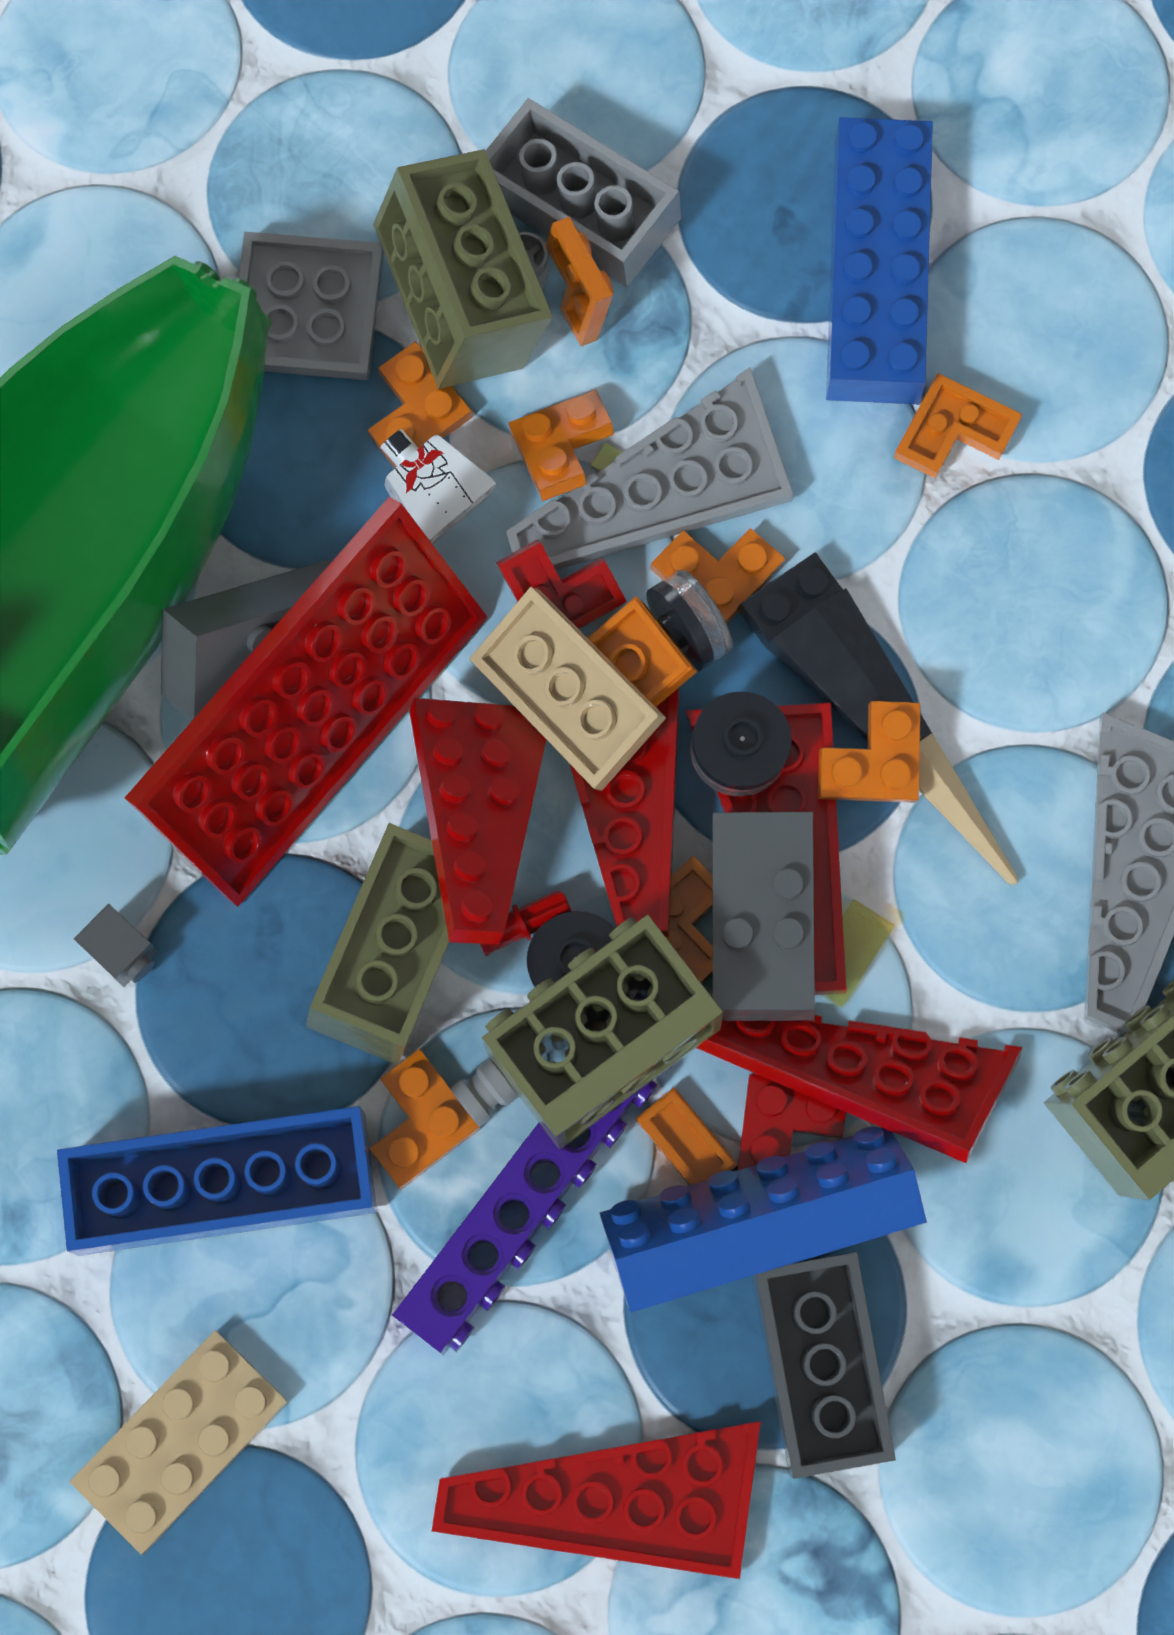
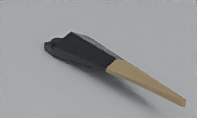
M816 552L750 596L737 607L763 645L827 703H831V707L867 741L868 704L871 701L914 703L847 588L842 589ZM920 713L919 791L1007 883L1017 884V875Z

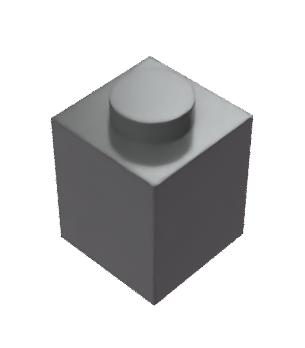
M109 903L74 938L123 987L130 981L136 983L144 978L154 966L155 961L152 958L158 953L154 946Z

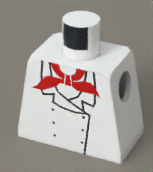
M400 429L391 435L380 447L397 466L386 476L384 486L391 498L402 503L432 544L490 496L496 485V482L437 434L418 448L409 436Z

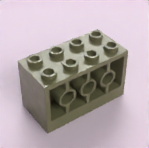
M485 149L397 167L373 226L437 388L441 389L523 369L553 316Z
M388 823L310 1005L306 1027L396 1065H398L449 943L432 840Z
M646 915L638 922L631 917L621 923L609 934V937L612 939L610 943L598 952H595L593 948L585 950L569 963L568 967L571 972L556 983L552 978L546 979L528 993L529 1003L515 1013L510 1008L504 1010L485 1026L489 1032L482 1037L487 1054L559 1150L721 1029L723 1011L649 915ZM634 989L639 991L645 990L647 998L641 1001L637 999L631 1000L629 999V992ZM593 1019H603L606 1021V1029L599 1032L596 1030L590 1031L588 1030V1022ZM553 1049L558 1051L563 1049L565 1050V1059L558 1063L555 1061L548 1062L547 1053Z
M1174 980L1162 991L1166 996L1164 1000L1153 1009L1148 1005L1132 1015L1125 1023L1129 1028L1128 1032L1124 1033L1116 1041L1110 1037L1097 1045L1088 1054L1091 1062L1079 1073L1073 1069L1061 1076L1050 1088L1054 1094L1044 1102L1045 1106L1119 1196L1151 1200L1174 1180Z

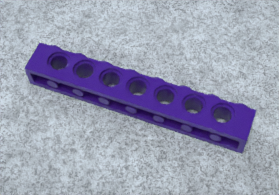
M637 992L632 1000L637 999L641 1001L646 999V997ZM652 1080L588 1128L590 1138L584 1146L579 1148L565 1145L559 1150L538 1122L392 1316L442 1355L446 1353L449 1347L457 1352L475 1328L468 1323L480 1306L487 1311L493 1306L506 1287L500 1282L501 1278L511 1265L518 1270L523 1266L537 1246L530 1241L542 1224L548 1229L554 1225L567 1207V1204L561 1200L572 1184L579 1189L585 1184L598 1165L591 1160L603 1144L611 1148L628 1126L622 1120L624 1115L633 1104L641 1108L655 1091L658 1084ZM551 1163L558 1168L560 1177L554 1186L539 1188L531 1181V1173L538 1164ZM510 1203H521L529 1210L527 1223L519 1229H509L501 1223V1212ZM481 1243L492 1244L498 1250L497 1262L488 1270H478L470 1263L472 1249ZM449 1284H460L467 1292V1300L464 1306L454 1312L442 1309L439 1303L441 1290Z

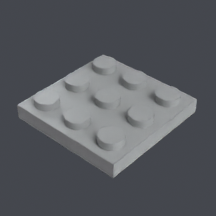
M244 231L238 278L253 287L257 293L256 300L263 313L272 322L268 328L264 372L369 381L384 258L381 243Z

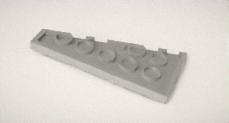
M749 367L736 376L735 381L717 392L715 390L701 399L699 405L681 417H674L615 457L613 463L595 474L593 472L585 477L587 485L568 492L558 500H551L506 531V537L511 553L538 539L542 543L555 570L678 535L683 530L685 532L791 502L793 500V492L751 368Z
M1103 712L1100 716L1084 1019L1123 1035L1129 1031V1028L1125 1025L1126 1021L1146 1006L1174 936V741Z

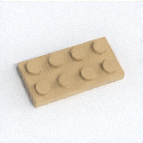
M532 586L469 658L575 770L597 790L602 791L666 719L539 589Z
M214 1330L71 1479L70 1483L141 1555H144L289 1401L218 1331Z

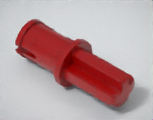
M556 890L518 908L517 904L512 905L513 911L508 914L505 932L500 944H480L487 957L491 955L490 953L525 937L527 941L532 940L531 934L535 933L546 921L559 914L572 912L565 894L561 890Z

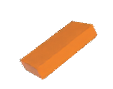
M675 1087L636 1118V1122L688 1185L708 1180L713 1174L721 1171H732L738 1166L737 1162Z

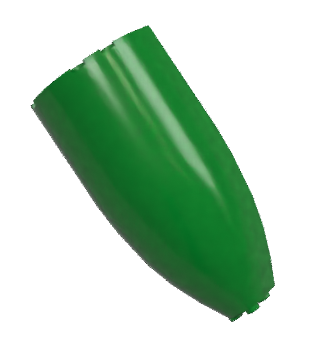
M173 256L118 288L61 326L0 377V855L9 853L162 641L163 609L186 602L230 515L250 454L263 386L268 328L272 322L263 313L256 300L257 293L252 286L237 277H234L232 280L223 277L219 281L218 274L203 262L196 261L193 264L180 257Z

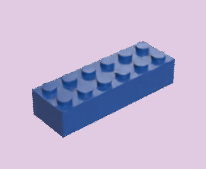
M839 117L835 142L826 400L920 405L926 382L933 121Z
M360 1106L57 1149L67 1252L77 1256L378 1213L366 1116Z
M882 1127L863 1128L857 1131L854 1136L835 1142H817L808 1146L805 1151L785 1157H767L752 1167L735 1172L730 1170L721 1171L713 1174L708 1180L689 1186H671L664 1189L659 1195L639 1201H621L611 1209L599 1212L612 1260L630 1313L927 1223L915 1170L893 1132Z

